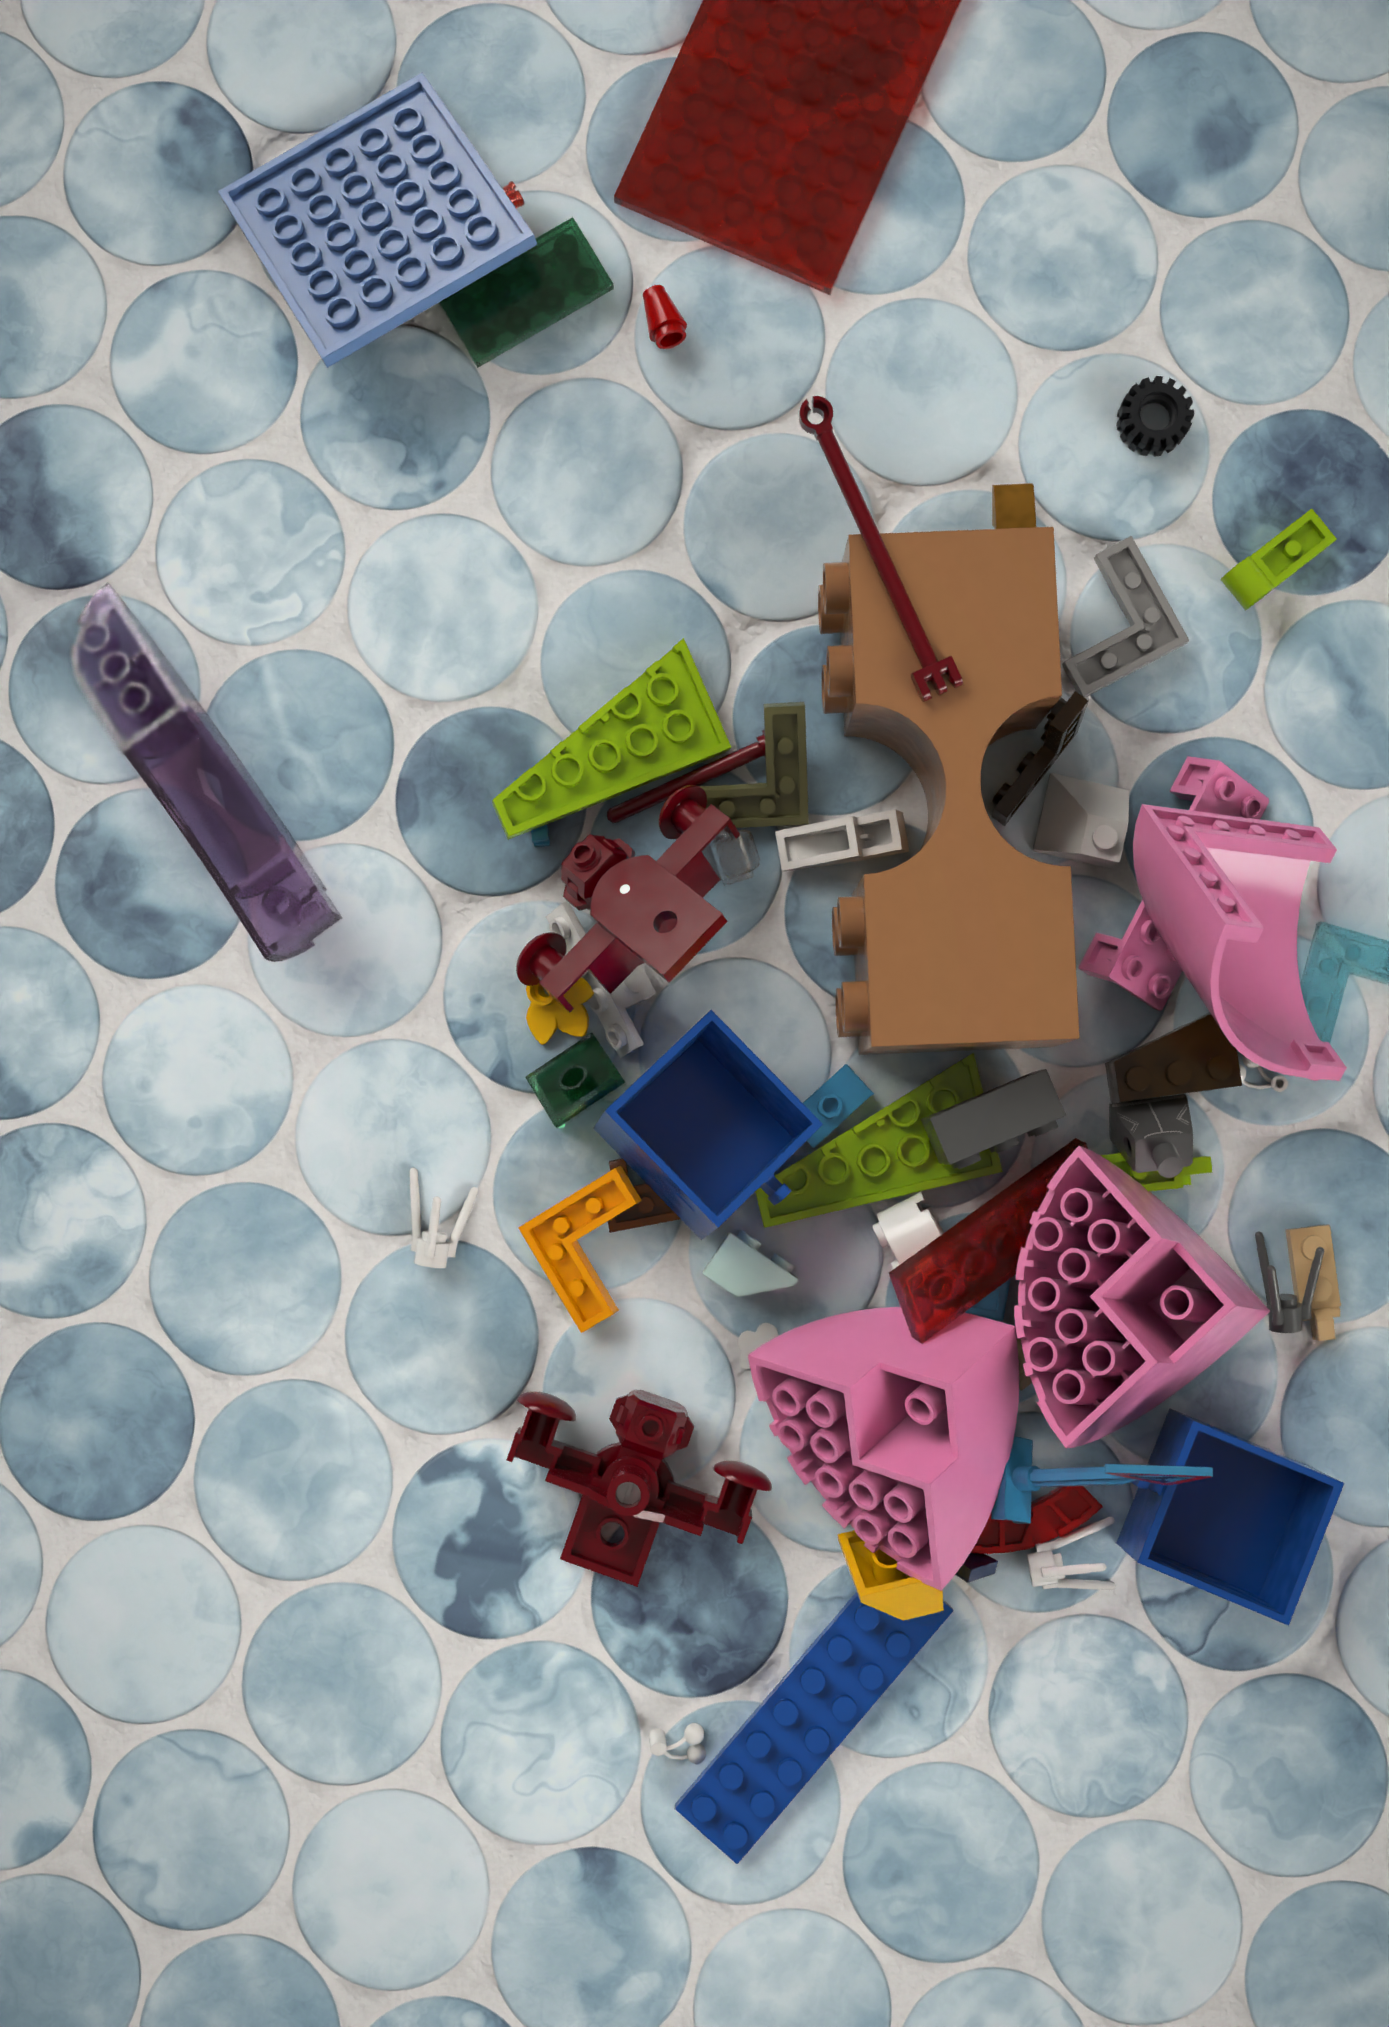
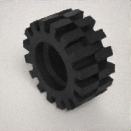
M1156 376L1153 382H1150L1149 377L1142 379L1139 385L1136 383L1131 387L1123 399L1116 417H1119L1116 426L1117 430L1122 429L1123 431L1120 436L1123 443L1126 440L1131 442L1128 448L1133 452L1139 447L1142 449L1140 455L1148 456L1150 451H1154V457L1161 456L1165 450L1167 453L1174 450L1176 445L1180 444L1192 425L1191 420L1194 417V409L1190 410V406L1193 403L1191 396L1187 398L1183 396L1187 391L1183 385L1178 390L1173 386L1176 381L1169 378L1167 383H1162L1163 376ZM1150 403L1162 405L1169 413L1170 420L1168 426L1161 430L1147 428L1140 417L1141 408Z

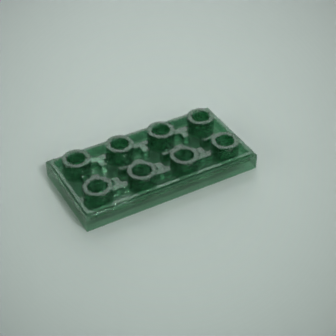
M573 217L537 237V245L439 302L440 307L477 368L614 289L612 280Z

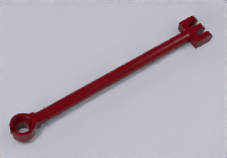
M812 396L813 413H818L823 417L821 423L812 424L808 420L811 409L806 399L800 407L799 423L803 430L814 434L816 441L818 440L922 666V669L913 672L911 675L921 700L925 702L932 699L930 689L926 683L930 680L938 695L948 691L942 677L946 673L954 688L963 685L962 677L953 657L949 656L938 661L833 433L831 425L833 407L831 403L821 396Z

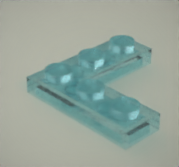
M1318 922L1316 924L1300 986L1309 1019L1320 1041L1331 1042L1349 974L1389 985V941L1325 922Z

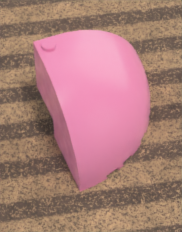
M1078 1146L1060 1166L1047 1185L1049 1190L1038 1211H1033L1029 1221L1032 1227L1025 1248L1021 1247L1015 1279L1019 1280L1018 1305H1014V1320L1017 1339H1021L1026 1361L1023 1364L1026 1377H1030L1039 1399L1037 1404L1065 1448H1074L1101 1439L1143 1416L1206 1370L1270 1312L1229 1265L1169 1207L1119 1167L1082 1146Z
M874 1308L838 1314L807 1323L773 1338L748 1355L758 1399L759 1401L767 1402L774 1419L769 1427L774 1436H778L781 1442L791 1451L792 1454L787 1459L805 1485L810 1481L813 1483L820 1494L826 1499L822 1504L825 1510L844 1529L850 1524L855 1529L857 1535L865 1542L864 1546L872 1553L880 1549L898 1561L896 1569L942 1591L961 1568L977 1543L995 1505L1005 1466L1010 1458L1019 1404V1360L1015 1326L978 1315L941 1308Z

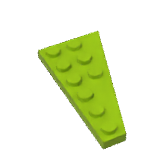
M684 638L673 646L660 660L648 667L634 682L622 689L582 723L569 737L550 750V753L524 772L492 800V805L508 840L730 751L732 747Z
M974 1053L774 1175L781 1184L785 1183L792 1190L775 1206L768 1199L769 1196L761 1188H758L755 1193L763 1227L767 1228L1003 1172L999 1154L996 1152L991 1153L989 1148L979 1152L980 1161L961 1169H953L951 1165L939 1164L921 1121L922 1118L983 1093Z

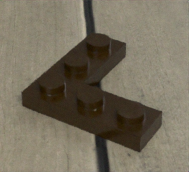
M1075 691L1068 701L1063 698L1057 701L1046 717L1048 721L1043 728L1045 732L1040 738L1044 741L1043 746L1036 754L1032 751L1027 753L1016 769L1020 773L1019 777L1012 786L1005 782L991 802L996 805L992 817L1005 826L1078 733L1089 702L1078 692Z

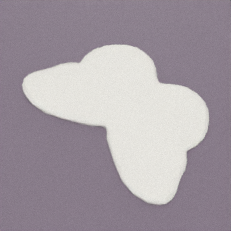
M762 1323L756 1332L747 1330L740 1334L738 1346L741 1350L740 1364L743 1369H750L748 1355L779 1336L774 1325Z

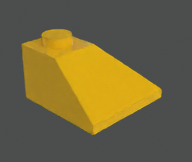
M855 1530L837 1534L838 1542L861 1603L903 1621L944 1611L943 1589L940 1591L896 1569L898 1561L880 1549L872 1553L864 1546L865 1542L857 1535Z

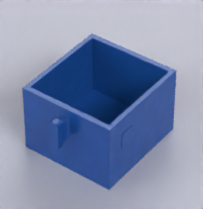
M710 1010L603 1112L593 1129L702 1240L718 1229L758 1188H761L769 1196L768 1199L774 1206L781 1202L792 1190L785 1183L781 1184L774 1177V1173L823 1124L745 1043Z
M1169 1408L1147 1465L1212 1467L1213 1477L1174 1485H1161L1140 1480L1132 1481L1131 1483L1138 1487L1116 1544L1137 1563L1289 1626L1344 1483L1313 1467Z

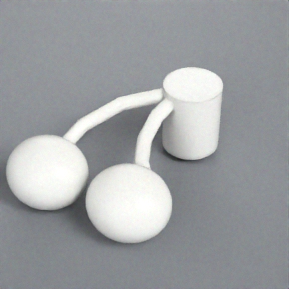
M1243 1055L1242 1060L1245 1066L1249 1068L1257 1067L1261 1076L1271 1083L1255 1085L1244 1080L1246 1069L1239 1064L1241 1080L1244 1085L1256 1089L1272 1087L1277 1092H1282L1287 1088L1288 1081L1284 1076L1279 1075L1273 1079L1269 1078L1260 1065Z
M691 1723L685 1728L684 1737L680 1741L667 1746L665 1732L660 1728H655L649 1732L651 1753L656 1756L664 1754L670 1759H689L694 1764L701 1763L706 1757V1750L700 1744L704 1738V1729L698 1723ZM685 1741L691 1744L687 1750V1755H671L667 1752V1750L679 1747Z

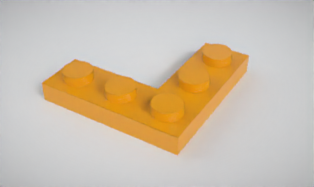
M621 1165L518 1227L581 1333L619 1311L577 1239L642 1201Z

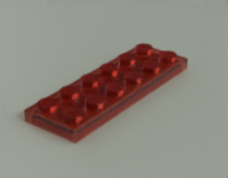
M1077 1138L1073 1139L889 1272L913 1339L923 1344L1016 1275L1021 1247L1025 1248L1032 1227L1029 1221L1033 1211H1038L1049 1190L1047 1185L1060 1166L1078 1146L1088 1149L1086 1142Z

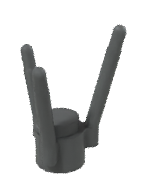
M1258 1231L1255 1233V1239L1267 1299V1308L1270 1310L1267 1314L1269 1330L1276 1333L1300 1332L1302 1330V1320L1312 1319L1311 1304L1322 1265L1324 1249L1322 1247L1316 1249L1303 1301L1298 1303L1296 1295L1279 1294L1276 1269L1272 1265L1269 1266L1262 1232Z

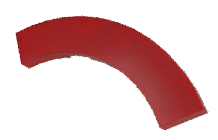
M1084 1486L1057 1487L1048 1494L1031 1502V1523L1017 1524L1010 1520L991 1519V1512L971 1553H1010L1033 1548L1036 1544L1045 1543L1058 1536L1061 1537L1070 1533L1088 1521L1103 1506Z

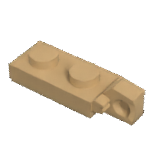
M1330 1225L1286 1229L1294 1295L1298 1297V1303L1303 1301L1316 1249L1318 1247L1324 1249L1322 1265L1311 1304L1312 1319L1308 1320H1310L1313 1340L1335 1339L1333 1317H1340L1339 1307L1341 1302Z

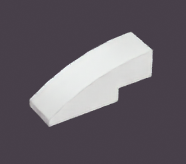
M896 809L860 817L848 816L775 831L781 870L784 872L856 862L909 852L903 812Z

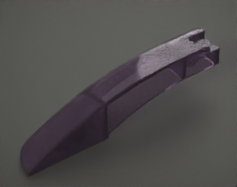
M107 582L92 596L77 621L80 628L76 645H71L72 666L77 683L121 753L127 757L200 858L264 959L272 962L283 961L307 951L315 946L312 940L342 919V916L325 892L327 890L325 885L236 753L113 586Z

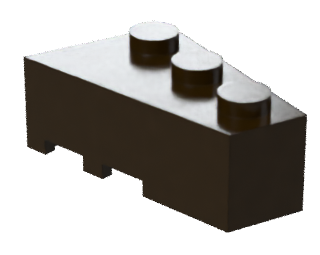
M1210 1012L1105 1063L1111 1103L1242 1086L1237 1049L1228 1041Z

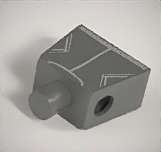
M1186 1094L1109 1104L1110 1140L1133 1171L1138 1173L1158 1171L1161 1176L1171 1178L1177 1176L1183 1167L1193 1163V1128Z

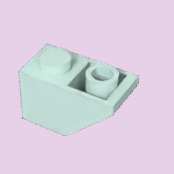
M742 1230L737 1236L729 1231L702 1271L703 1275L736 1297L791 1287L798 1281V1278L791 1273L795 1268L793 1264L776 1253L771 1259L758 1251L761 1243Z

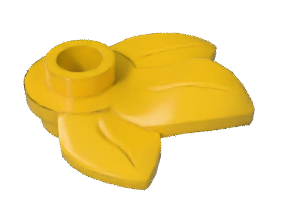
M581 977L563 995L574 1008L570 1013L551 996H548L541 984L526 986V993L531 1001L526 1014L527 1023L533 1036L541 1045L546 1044L557 1029L576 1037L586 1036L589 1027V1016L583 1003L592 998L594 991L584 978Z

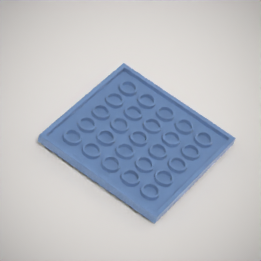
M423 72L218 191L226 207L327 368L537 245L533 232Z

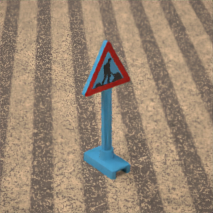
M1014 1436L1010 1458L1005 1466L991 1519L1010 1520L1017 1524L1031 1523L1032 1491H1038L1041 1487L1123 1485L1135 1480L1161 1485H1174L1213 1477V1468L1105 1464V1467L1040 1469L1037 1466H1032L1033 1440Z

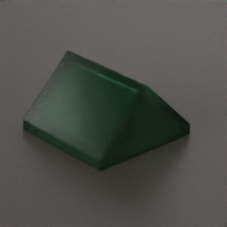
M593 1032L525 1077L557 1129L563 1128L627 1085Z

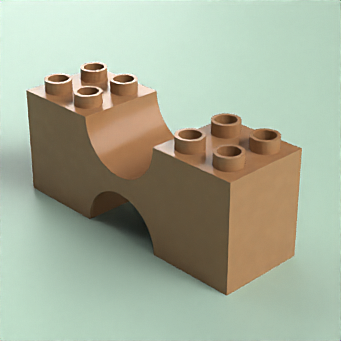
M1054 527L880 533L938 661L952 656L963 680V685L954 688L947 673L942 675L948 691L941 695L937 694L931 680L926 682L932 699L925 702L921 700L911 679L912 673L922 669V666L861 534L848 535L842 562L823 563V585L818 586L820 634L840 633V645L827 646L826 665H822L823 713H843L844 736L861 737L881 743L895 751L910 765L921 782L925 793L928 824L923 845L916 855L889 870L864 874L852 893V897H838L837 907L832 908L834 956L854 955L855 981L842 982L841 988H836L838 1037H858L859 1055L1047 1048L1080 1039L1071 866H1057L1039 862L1012 847L999 834L991 822L984 806L980 784L982 761L986 749L1007 735L1023 730L1036 729L1062 696Z

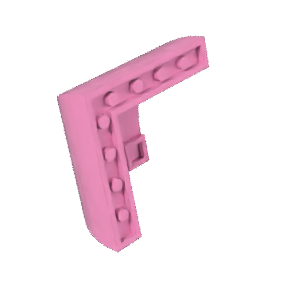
M1142 804L1135 823L1133 839L1134 869L1140 894L1158 934L1228 1041L1246 1058L1268 1070L1284 1075L1308 1078L1314 1081L1320 1079L1340 1081L1347 1067L1329 1042L1320 1041L1312 1026L1302 995L1297 960L1299 908L1307 871L1311 861L1331 863L1337 851L1335 846L1319 827Z

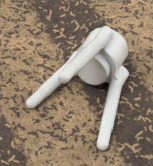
M414 1167L410 1169L413 1235L411 1251L416 1252L415 1264L431 1268H446L447 1257H455L457 1243L478 1194L476 1187L470 1189L450 1239L446 1241L447 1234L438 1232L441 1199L438 1196L433 1198L429 1229L421 1233L418 1171Z
M1110 1516L1050 1542L1036 1544V1552L1027 1554L1032 1586H1042L1043 1590L1051 1588L1114 1590L1116 1585L1110 1581L1064 1579L1065 1575L1105 1571L1106 1564L1095 1563L1063 1566L1061 1553H1052L1055 1549L1112 1525L1115 1522L1114 1518Z

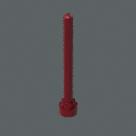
M762 730V735L756 737L757 742L610 808L607 811V819L612 823H618L666 801L672 793L687 785L699 786L764 756L765 758L764 730Z

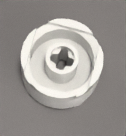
M922 1192L877 1213L879 1222L872 1225L881 1246L884 1248L890 1245L896 1257L891 1265L901 1285L910 1282L914 1288L959 1266L956 1257L949 1261L946 1257V1253L950 1252L951 1246L931 1207L923 1210L919 1202L926 1199Z

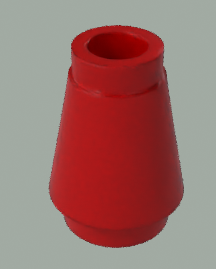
M654 285L649 287L642 294L649 338L660 349L673 348L685 340L687 323L664 286Z

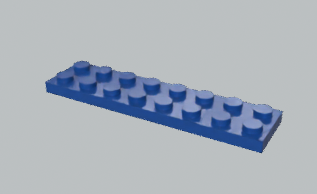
M856 1592L675 1803V1810L732 1861L738 1864L954 1611L953 1608L943 1600L944 1611L903 1621L861 1603Z

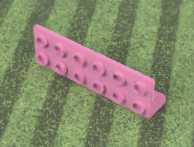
M1187 756L1170 789V792L1179 799L1193 801L1189 808L1191 811L1260 820L1269 804L1268 797L1219 760ZM1143 899L1123 938L1119 939L1096 933L1078 967L1090 976L1116 983L1153 1009L1159 1011L1164 1008L1183 971L1158 934L1146 910Z

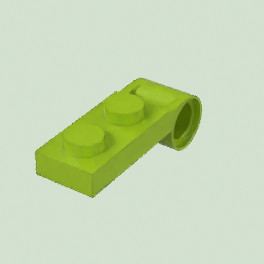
M1311 508L1259 550L1238 563L1220 580L1246 611L1333 544L1337 538Z

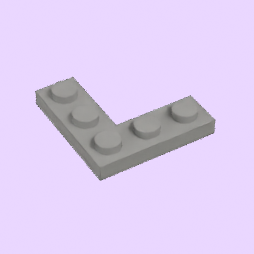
M1132 536L1103 550L1094 557L1130 627L1075 655L1062 664L1076 692L1084 698L1189 642L1186 633Z

